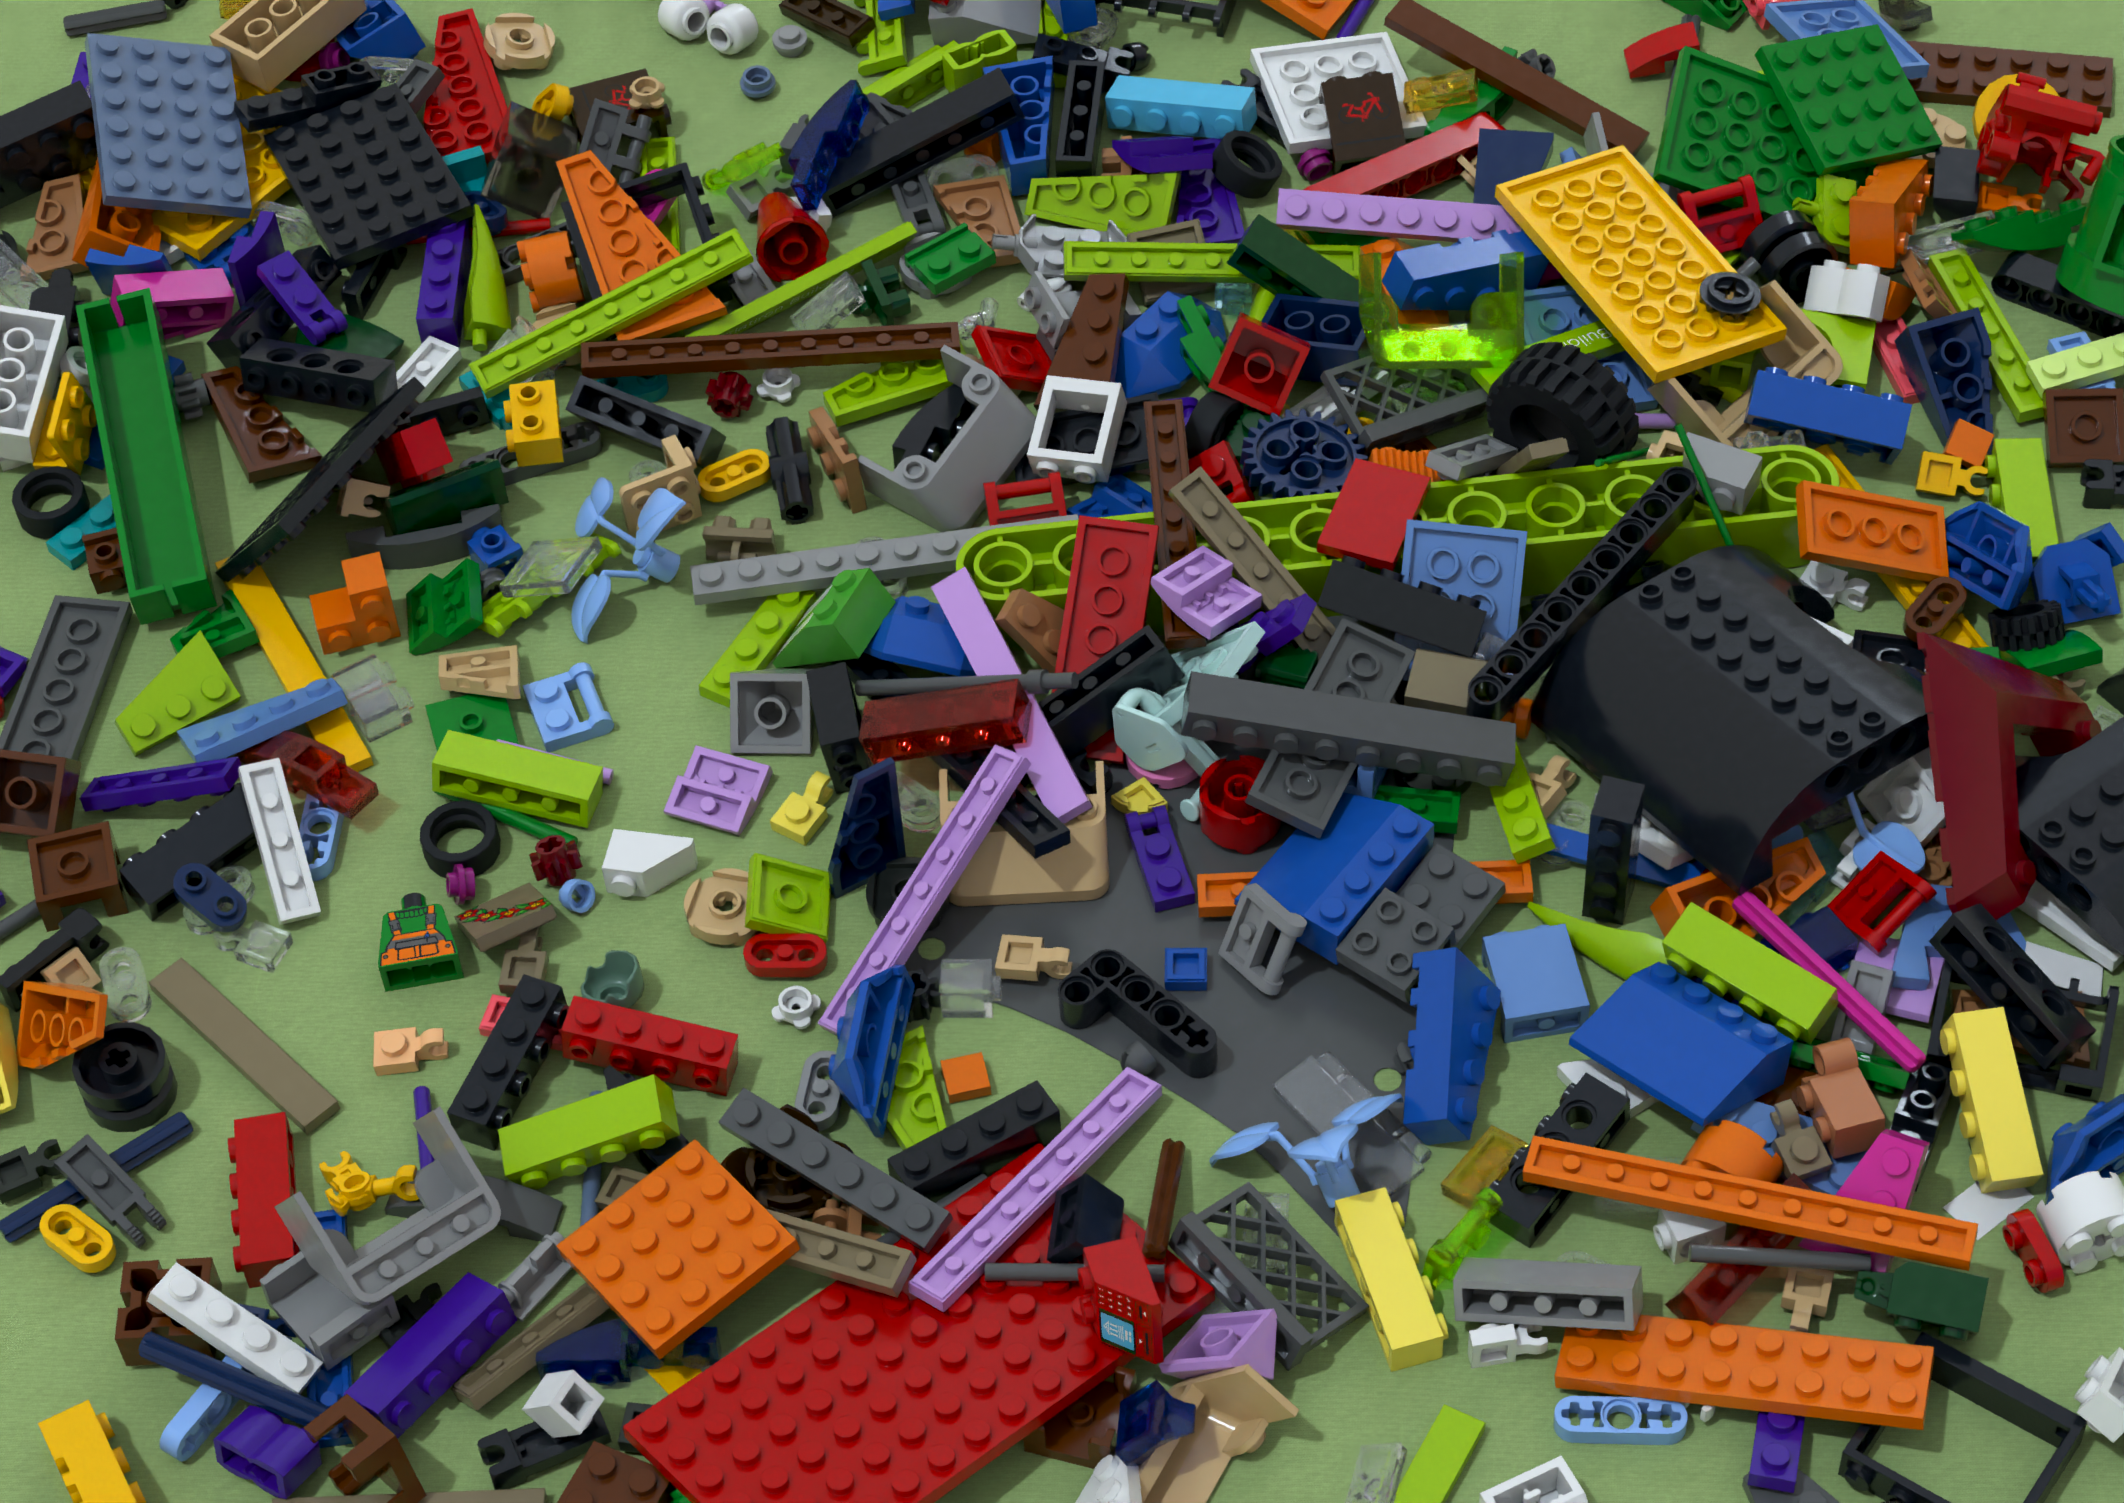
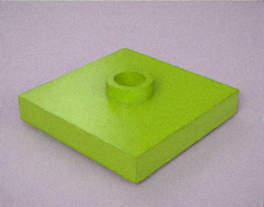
M754 852L749 860L745 928L768 934L810 933L822 938L826 944L828 941L831 894L829 873Z

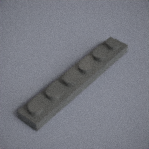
M745 1088L741 1090L718 1122L730 1134L929 1254L953 1220L951 1213Z

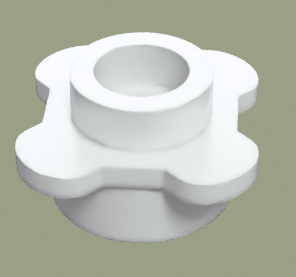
M788 368L767 369L762 376L763 384L757 386V393L761 397L769 396L781 403L788 402L792 398L791 393L793 389L801 383L800 377L792 374Z
M802 986L788 987L780 993L778 998L779 1005L772 1009V1017L777 1022L787 1021L794 1024L797 1029H805L811 1024L810 1017L813 1012L821 1007V1000L817 995H811ZM795 1007H800L798 1010H793Z

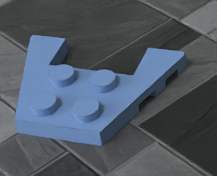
M1930 884L1937 892V895L1929 903L1923 902L1903 923L1902 934L1895 951L1891 969L1896 971L1892 987L1920 991L1926 990L1930 982L1927 957L1943 958L1929 940L1952 915L1947 905L1946 888H1951L1952 886ZM2010 912L1996 920L2025 951L2026 940Z

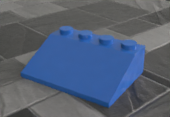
M1343 793L1320 839L1297 828L1247 885L1257 883L1289 912L1304 917L1307 925L1303 935L1297 937L1296 941L1338 965L1339 962H1337L1335 949L1382 890L1387 888L1396 894L1432 849L1434 843V824L1400 804ZM1242 891L1234 899L1235 905H1237Z
M1657 962L1632 974L1570 1037L1568 1045L1703 1127L1783 1085L1794 1040L1778 1032L1774 1026L1763 1023L1744 1012L1740 1006L1729 1003L1710 992L1706 986L1695 983L1676 972L1672 966Z

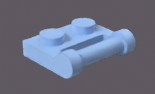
M577 663L568 672L522 686L546 752H552L603 736L614 728L610 713L604 711L593 683L595 675L588 663ZM579 689L590 716L588 720L579 722L568 695L569 691Z

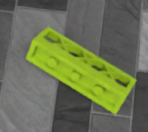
M953 40L943 47L938 44L907 62V65L900 66L828 109V118L838 127L859 138L842 118L847 110L870 92L887 99L892 105H901L905 108L912 106L945 86L942 54L958 43Z

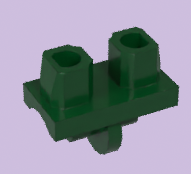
M872 259L862 261L861 267L866 280L863 286L855 284L851 287V291L846 297V305L851 313L862 314L865 317L870 316L873 313L872 309H874L881 326L894 325V318L911 313L910 298L906 289L887 294L889 291L900 288L898 272L894 264L876 269Z

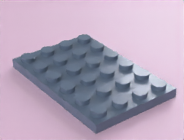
M87 33L85 51L103 205L249 218L252 205L240 120L234 111V102L237 101L230 52L225 47Z

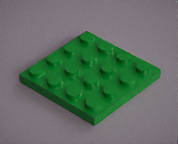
M1878 24L1761 46L1755 53L1759 65L1818 176L1933 153L1943 144Z

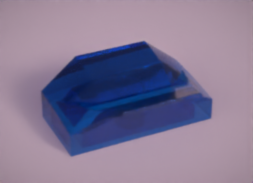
M1158 1380L1120 1401L1116 1455L1126 1466H1139L1152 1455L1156 1448L1172 1440L1194 1433L1195 1404L1186 1403L1172 1397Z

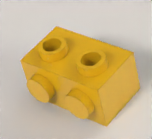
M555 379L510 384V400L503 401L506 423H512L513 428L506 430L508 453H516L518 467L564 462Z

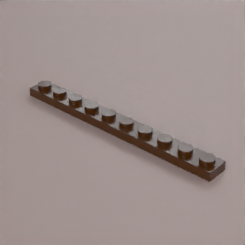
M958 322L583 342L581 343L582 376L590 379L646 375L906 362L932 359L942 360L940 350L944 344L960 353Z

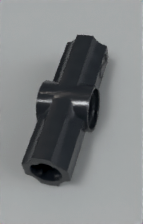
M788 417L775 418L770 425L766 426V438L770 451L768 459L773 490H777L781 519L789 521L792 525L805 523L810 516L814 515L813 500L809 488L811 477L807 453L802 448L798 422L792 421Z

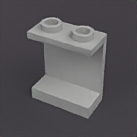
M1033 271L1029 285L1025 289L1023 300L1052 347L1058 348L1083 290L1053 292L1041 271ZM1127 293L1122 332L1142 315L1129 293Z
M301 1251L286 1262L273 1267L266 1276L259 1280L268 1305L310 1352L323 1361L322 1365L327 1371L378 1336L380 1331L386 1327L389 1328L401 1319L392 1293L370 1305L355 1303L317 1273L309 1265Z

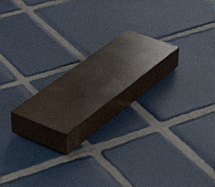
M784 0L779 4L782 15L851 48L876 27L873 17L837 0Z

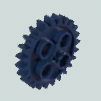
M1285 409L1284 418H1280L1273 412L1270 415L1269 422L1260 418L1257 428L1250 427L1248 437L1243 439L1240 464L1243 465L1242 475L1250 476L1248 484L1250 487L1260 486L1258 494L1260 497L1272 494V499L1340 492L1355 458L1368 460V456L1364 455L1365 444H1357V433L1347 435L1348 424L1335 426L1336 417L1332 416L1326 421L1321 420L1320 411H1317L1313 417H1308L1305 409L1300 410L1299 416H1294L1289 409Z

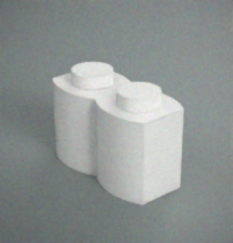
M1824 260L1823 266L1811 265L1803 309L1882 322L1891 277L1880 274V267L1859 263L1857 270L1846 269L1847 263L1834 260Z

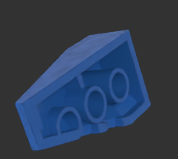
M364 0L367 10L336 35L339 45L350 57L398 65L401 62H408L414 59L419 51L426 47L407 14L394 0Z

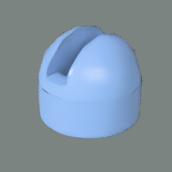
M577 878L570 879L560 888L559 901L566 909L583 913L592 907L595 901V889L589 881ZM572 894L580 898L577 903L572 898Z

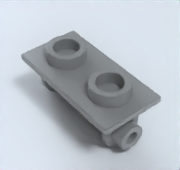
M556 1231L551 1236L546 1234L542 1238V1242L510 1276L498 1284V1288L504 1291L516 1318L521 1322L572 1270L570 1264L560 1255L556 1247L557 1244L565 1239Z

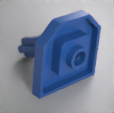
M2087 538L2043 548L2033 564V571L2030 575L2036 602L2042 599H2048V602L2052 600L2057 601V603L2060 602L2064 624L2121 613L2110 555Z

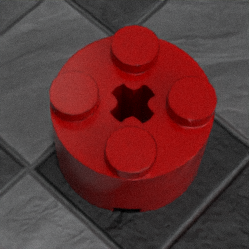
M1239 755V760L1227 762L1226 758L1212 763L1204 771L1200 779L1199 805L1202 832L1216 844L1236 850L1241 854L1254 853L1259 846L1270 841L1278 832L1282 821L1245 803L1247 795L1265 763L1264 760L1250 755Z

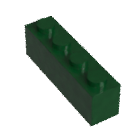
M1260 214L1257 215L1245 231L1226 262L1275 296L1279 293L1380 304L1383 296L1372 290L1369 286L1363 284Z

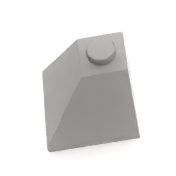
M765 669L730 673L731 753L811 754L815 716L806 671L813 669Z

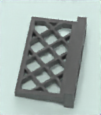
M1449 329L1323 371L1320 376L1343 419L1349 425L1351 433L1358 434L1357 444H1365L1364 455L1370 457L1371 451L1374 448H1396L1482 418L1487 413L1486 401L1488 394L1470 375L1471 367ZM1442 343L1450 356L1448 362L1429 355L1431 347ZM1408 356L1420 361L1417 373L1399 366L1400 357ZM1426 364L1445 372L1442 383L1423 376ZM1375 366L1389 372L1386 384L1367 376L1369 368ZM1395 375L1414 383L1411 394L1392 387ZM1450 375L1462 379L1469 390L1460 392L1448 387ZM1345 377L1357 382L1355 394L1342 390L1336 379ZM1363 386L1383 393L1379 405L1360 397ZM1419 386L1439 393L1436 402L1430 403L1416 397ZM1388 396L1406 403V411L1399 414L1385 408ZM1359 407L1375 414L1374 423L1362 426L1355 414L1356 408Z
M1247 1182L1197 1215L1191 1211L1180 1218L1168 1243L1169 1247L1195 1273L1215 1288V1295L1231 1312L1274 1308L1277 1314L1275 1358L1288 1371L1301 1363L1307 1352L1364 1315L1369 1308V1305L1250 1182ZM1246 1200L1258 1212V1219L1236 1215V1205ZM1213 1222L1227 1225V1238L1216 1236L1205 1224ZM1236 1227L1257 1231V1244L1236 1240ZM1266 1233L1280 1235L1287 1242V1250L1266 1246ZM1235 1252L1257 1256V1269L1247 1268L1235 1256ZM1266 1258L1287 1262V1275L1267 1272ZM1296 1264L1310 1266L1318 1274V1281L1296 1277ZM1266 1284L1287 1287L1288 1301L1277 1299L1266 1288ZM1296 1289L1318 1293V1307L1296 1303ZM1326 1295L1341 1298L1350 1309L1345 1312L1327 1309ZM1296 1315L1318 1319V1330L1310 1334L1296 1319Z

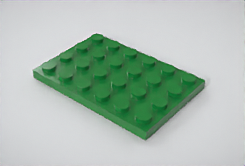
M1684 46L1679 52L1653 179L1684 191L1696 193L1737 182L1738 177L1750 174L1754 180L1760 211L1764 220L1782 211L1792 210L1794 208L1792 204L1796 197L1814 201L1816 197V179L1819 176L1766 76ZM1876 165L1832 173L1830 175L1856 181L1857 195V189L1860 186H1865L1866 178L1869 175H1873ZM1741 196L1717 202L1733 209L1744 206Z

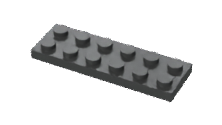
M55 595L0 735V749L65 757L78 761L133 613L130 602Z
M1342 617L1304 689L1391 703L1414 658L1415 651ZM1272 749L1252 785L1245 803L1320 839L1358 763L1334 759L1322 760L1315 756L1296 753L1283 754Z

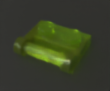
M762 141L733 156V160L726 162L723 168L706 171L702 176V184L708 191L719 190L730 183L744 179L784 156L785 153L779 142L766 147Z
M1482 1188L1474 1197L1471 1209L1444 1239H1438L1428 1250L1422 1276H1428L1434 1291L1445 1278L1450 1282L1453 1281L1465 1255L1471 1248L1476 1252L1480 1250L1491 1235L1492 1230L1488 1228L1490 1218L1503 1206L1502 1199L1492 1189Z

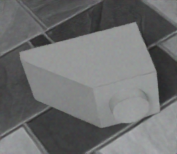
M1688 432L1687 437L1718 508L1742 516L1760 483L1763 457ZM1684 450L1682 464L1694 473ZM1697 480L1696 489L1704 503L1708 504Z

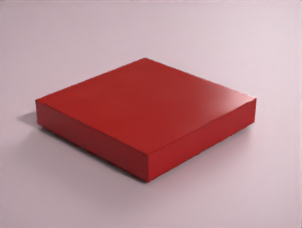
M977 325L971 336L985 366L994 371L1010 389L1039 393L1052 361L1036 338L1037 334Z

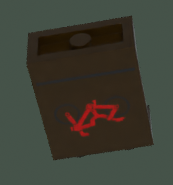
M646 68L569 88L570 95L574 97L569 119L579 145L581 144L595 98L629 109L626 124L636 126L639 114L651 117L660 138L668 137L666 126L672 124L666 103L660 108L633 109L629 106V100L632 98L629 88L636 79L649 76Z
M1373 71L1362 75V77L1347 79L1344 76H1336L1328 79L1326 82H1321L1318 98L1319 104H1324L1333 150L1331 158L1333 175L1406 145L1393 73L1382 74L1379 71Z

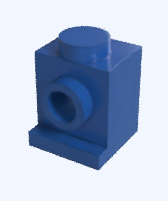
M501 524L492 529L481 527L467 541L470 558L472 561L479 563L480 572L509 561V564L500 569L510 582L527 573L522 547L519 543L516 544Z

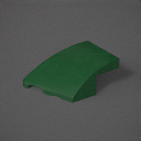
M346 314L343 315L347 320L348 329L339 334L333 332L327 335L326 340L314 346L311 344L299 327L295 339L297 344L390 360L400 352L404 340L389 331ZM319 317L314 321L321 322L323 319Z

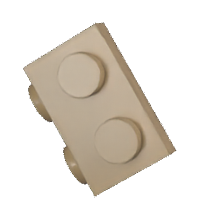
M676 435L661 440L667 469L626 484L619 490L627 533L636 538V532L639 529V514L650 495L658 488H665L686 502L662 531L688 523L702 516L698 495L702 491L694 473V469L697 468L696 461L689 447L683 448Z

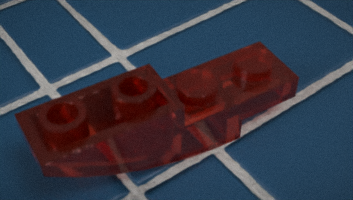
M285 730L279 735L235 754L240 762L245 765L279 758L287 788L290 792L296 794L301 789L351 820L379 795L377 784L348 767L343 754L316 740Z

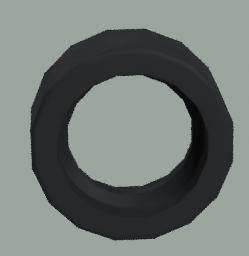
M1234 130L1226 133L1212 153V171L1215 177L1226 188L1245 198L1259 199L1266 196L1282 173V162L1277 152L1267 142L1246 131ZM1239 159L1251 166L1253 170L1241 163Z
M1217 391L1208 392L1200 399L1193 409L1185 428L1189 459L1223 440L1227 441V436H1230V431L1233 430L1236 420H1239V415H1242V410H1244L1241 402Z
M59 466L43 467L30 472L18 482L13 490L12 503L22 529L32 536L43 539L52 538L90 509V502L80 476L71 469ZM52 493L72 495L69 502L59 509L50 512L30 510L37 500Z
M453 801L444 804L432 811L420 827V843L424 858L429 868L440 877L446 878L447 873L453 872L454 864H462L463 868L472 867L476 877L494 865L500 854L501 840L496 821L492 813L481 804L470 801ZM458 828H473L480 830L484 834L479 844L462 853H448L437 848L440 838Z

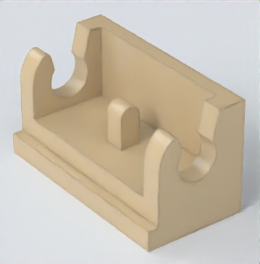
M352 477L340 489L335 513L344 517H348L349 514L368 518L378 517L381 512L370 506H364V504L370 505L373 502L372 498L367 497V495L389 497L391 486Z

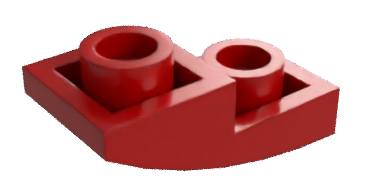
M1683 23L1657 31L1624 49V58L1630 79L1665 73V62L1677 60L1679 52L1684 46L1700 51L1694 23Z

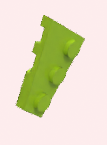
M199 630L115 719V725L136 757L177 735V730L195 725L240 701L241 696L203 633Z
M923 1025L905 1033L886 1123L887 1128L902 1150L947 1128L927 1049Z

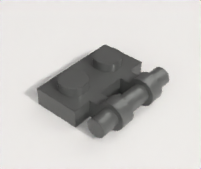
M595 98L578 154L591 150L609 172H611L612 166L621 169L619 184L635 179V175H640L643 165L640 163L644 146L649 144L652 133L649 130L653 119L639 114L636 126L626 124L629 109ZM621 136L631 139L626 157L616 154Z

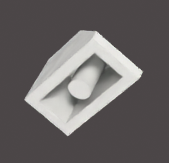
M613 829L602 865L607 893H615L623 897H648L696 870L698 860L694 839Z

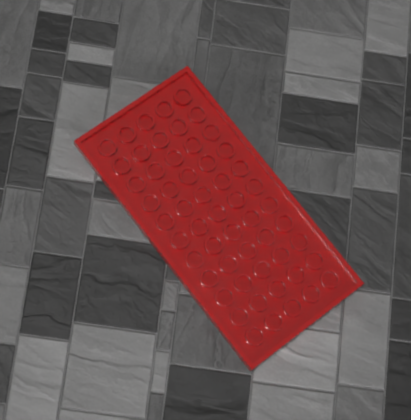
M1038 1143L944 1207V1209L951 1213L953 1220L929 1254L902 1238L893 1244V1246L911 1250L917 1259L898 1298L836 1280L623 1426L624 1437L691 1503H934L1115 1373L1114 1370L1118 1366H1125L1137 1356L1099 1341L1093 1323L1085 1324L1079 1298L1086 1295H1083L1079 1282L985 1281L984 1272L944 1313L909 1292L908 1282L1045 1148L1041 1143ZM1055 1202L994 1263H1050L1047 1261V1253ZM1123 1213L1120 1239L1136 1236L1142 1251L1146 1231ZM1168 1249L1166 1257L1159 1261L1154 1257L1147 1259L1143 1254L1146 1264H1165V1282H1153L1161 1302L1162 1337L1168 1335L1215 1301V1288ZM1083 1254L1070 1263L1084 1264Z

